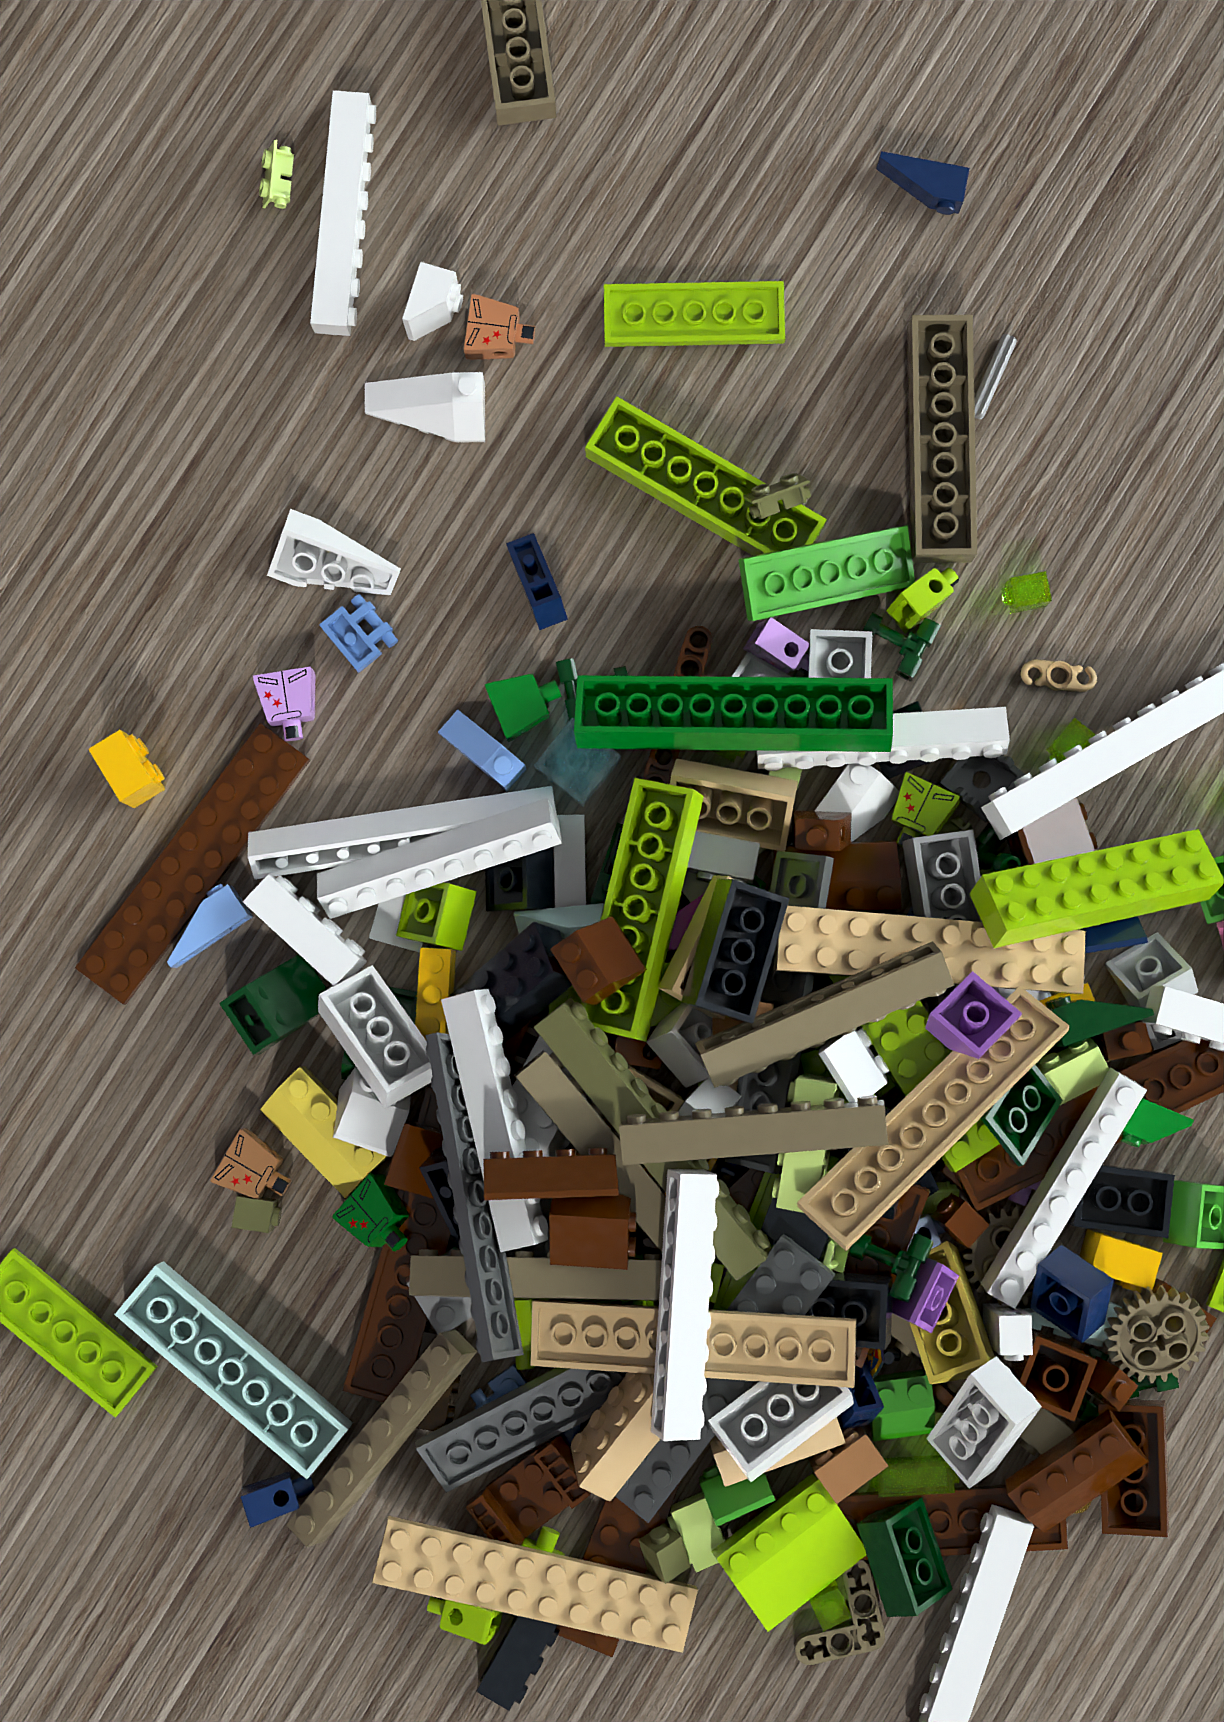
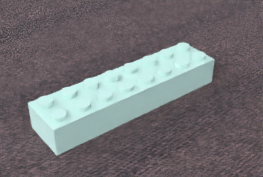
M164 1261L154 1266L114 1314L306 1479L309 1478L353 1423Z

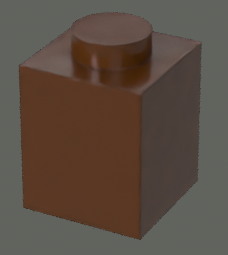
M952 1193L940 1201L937 1210L931 1215L955 1241L967 1248H970L989 1226L965 1200Z
M1096 1356L1097 1363L1087 1390L1098 1400L1120 1412L1138 1385L1120 1368Z

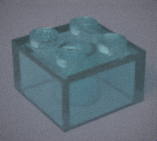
M572 717L534 764V768L583 808L621 761V755L613 749L577 748L574 735L575 719Z

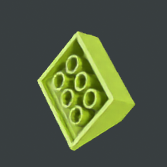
M813 1474L805 1478L711 1551L767 1632L866 1556L863 1543L823 1484Z

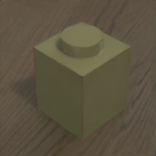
M244 1194L236 1196L231 1228L263 1233L272 1232L274 1226H279L282 1208L277 1207L279 1199L266 1197L255 1199Z
M663 1523L659 1527L652 1529L648 1534L639 1539L647 1570L665 1584L690 1568L682 1536Z

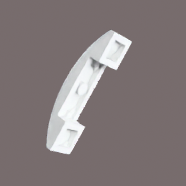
M557 815L562 844L554 846L555 908L586 905L585 815Z

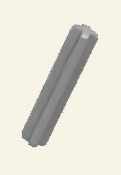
M1003 334L999 340L974 397L976 419H982L985 416L1016 345L1017 339L1013 336Z

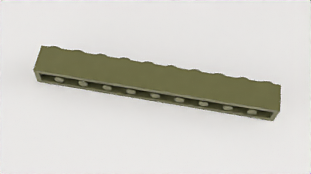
M571 997L534 1026V1029L618 1134L620 1123L627 1120L626 1116L646 1114V1119L659 1118V1113L667 1112L661 1104L655 1103L651 1098L646 1084L640 1078H635L631 1073L625 1058L620 1053H615L611 1048L605 1033L600 1028L594 1027L590 1022L585 1008L580 1003L574 1002ZM706 1159L643 1164L665 1192L668 1169H704L711 1172ZM717 1179L719 1194L715 1198L717 1227L713 1231V1246L715 1255L737 1281L766 1261L768 1253L772 1248L767 1235L762 1230L755 1228L750 1221V1216L742 1205L735 1203L729 1195L730 1192L726 1184L722 1180Z

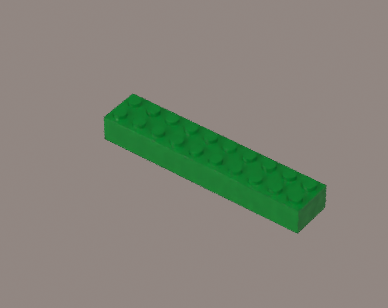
M577 675L574 735L577 748L891 752L893 740V678Z

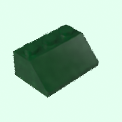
M922 1497L875 1511L857 1523L887 1617L918 1616L953 1590Z

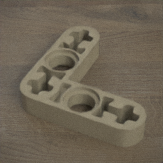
M860 1560L856 1563L859 1568H864V1570L859 1572L862 1586L856 1587L853 1575L847 1574V1572L852 1570V1567L842 1574L852 1621L799 1634L794 1642V1650L801 1663L815 1665L875 1651L883 1645L885 1632L871 1571L866 1560ZM861 1594L868 1595L872 1602L871 1606L865 1611L857 1610L854 1607L855 1598ZM869 1618L873 1631H878V1633L874 1634L873 1641H868L865 1636L862 1637V1635L866 1634L863 1619ZM837 1633L845 1634L848 1637L846 1647L843 1649L833 1648L831 1646L833 1635ZM820 1637H825L828 1652L823 1653L822 1646L814 1648L813 1654L807 1656L805 1651H800V1649L805 1648L804 1642L810 1641L812 1646L822 1645Z

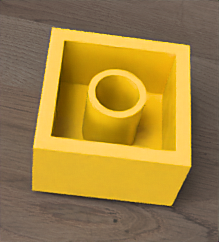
M118 730L88 749L120 802L136 808L165 790L161 782L165 779L156 764L152 765L146 758V755L149 754L148 749L140 738L136 739L133 734L128 735L124 731Z
M1087 1229L1080 1257L1105 1272L1111 1278L1116 1279L1115 1284L1141 1293L1142 1287L1146 1288L1149 1286L1153 1290L1163 1253L1146 1246Z

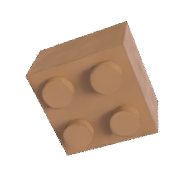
M862 1426L845 1430L841 1429L846 1444L812 1455L808 1459L815 1475L836 1504L888 1467L885 1459Z

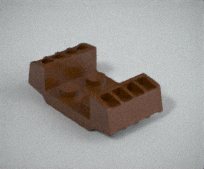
M559 1434L533 1450L468 1500L465 1507L489 1539L521 1546L527 1536L568 1506L573 1509L586 1499L591 1492L578 1486L571 1448Z

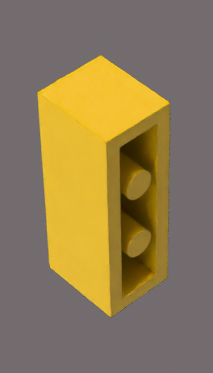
M420 948L415 1026L425 1040L426 1035L432 1033L449 1034L441 999L451 997L450 994L454 991L456 951L452 949Z

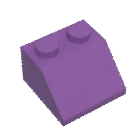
M972 971L930 1013L925 1029L948 1049L979 1059L1020 1018L1022 1013Z
M927 1258L926 1263H921L914 1279L917 1280V1284L909 1303L892 1297V1313L932 1333L959 1275L945 1265Z

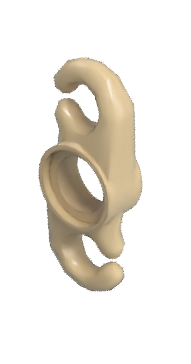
M1031 660L1022 666L1020 673L1022 681L1026 685H1031L1033 681L1029 677L1028 671L1033 667L1038 668L1041 674L1035 681V685H1045L1056 691L1086 692L1094 688L1097 683V675L1092 667L1087 666L1085 668V672L1089 675V681L1086 684H1081L1077 680V675L1083 670V667L1080 665L1070 666L1064 661ZM1062 668L1066 672L1067 679L1065 683L1057 684L1051 679L1052 669Z

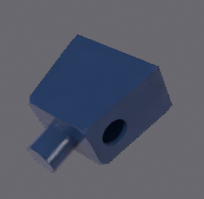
M866 1360L862 1368L855 1366L854 1388H848L852 1393L854 1404L837 1416L842 1430L870 1424L884 1408Z
M289 1471L241 1487L240 1497L250 1528L299 1509L298 1498L311 1494L315 1489L311 1475L308 1479L302 1476L292 1480ZM279 1490H284L288 1495L280 1499L274 1494Z

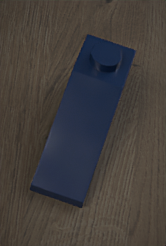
M881 151L876 168L879 172L928 208L935 209L938 213L944 215L959 214L964 202L969 167Z
M532 533L506 543L539 630L568 620L561 596L535 534Z

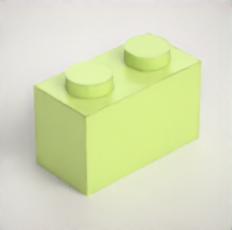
M1091 1037L1070 1044L1068 1048L1058 1053L1047 1054L1041 1058L1039 1063L1035 1064L1063 1101L1060 1105L1099 1086L1109 1071V1067L1099 1047Z
M698 1493L671 1505L672 1516L667 1517L671 1529L682 1536L689 1563L693 1564L696 1573L719 1563L711 1551L723 1543L725 1538L720 1526L717 1527L704 1493Z

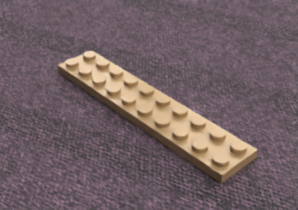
M787 906L775 947L774 970L853 976L933 941L943 953L954 985H959L973 971L992 988L1017 989L1021 986L1024 990L1083 994L1085 931L1073 930L993 948L982 922Z
M1019 986L1006 1000L1022 1013L1020 1018L979 1059L952 1051L886 1115L888 1145L852 1148L797 1202L798 1208L847 1251L1069 1031V1025Z
M534 1299L532 1301L531 1366L654 1374L659 1307ZM708 1310L711 1316V1324L707 1330L706 1338L709 1356L705 1363V1378L854 1388L856 1319Z
M388 1516L372 1583L682 1653L698 1592L697 1586L673 1580L665 1584L656 1576Z

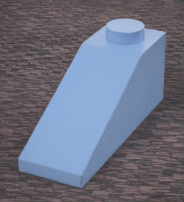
M459 710L438 731L443 738L506 792L526 771V766L523 762Z
M219 884L206 893L208 898L199 905L167 961L170 967L178 968L253 917L233 886Z

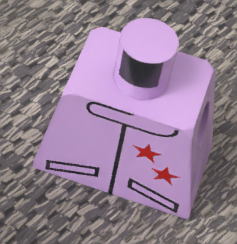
M771 617L757 624L743 648L745 651L752 653L784 673L797 669L806 676L809 674V655L805 653L809 647L807 641ZM784 648L788 650V656L785 654Z
M311 667L253 676L267 722L272 727L283 725L285 741L303 739L301 722L312 721L315 718L316 676L315 671Z

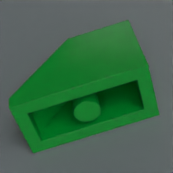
M1142 1098L1120 1134L1122 1136L1121 1141L1134 1147H1140L1141 1144L1153 1143L1192 1126L1194 1120Z

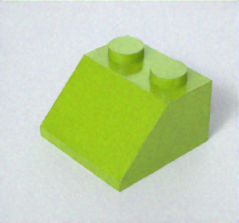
M443 882L406 894L396 936L462 951L477 891Z

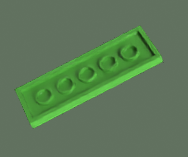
M908 525L738 559L748 621H756L908 588L915 583Z

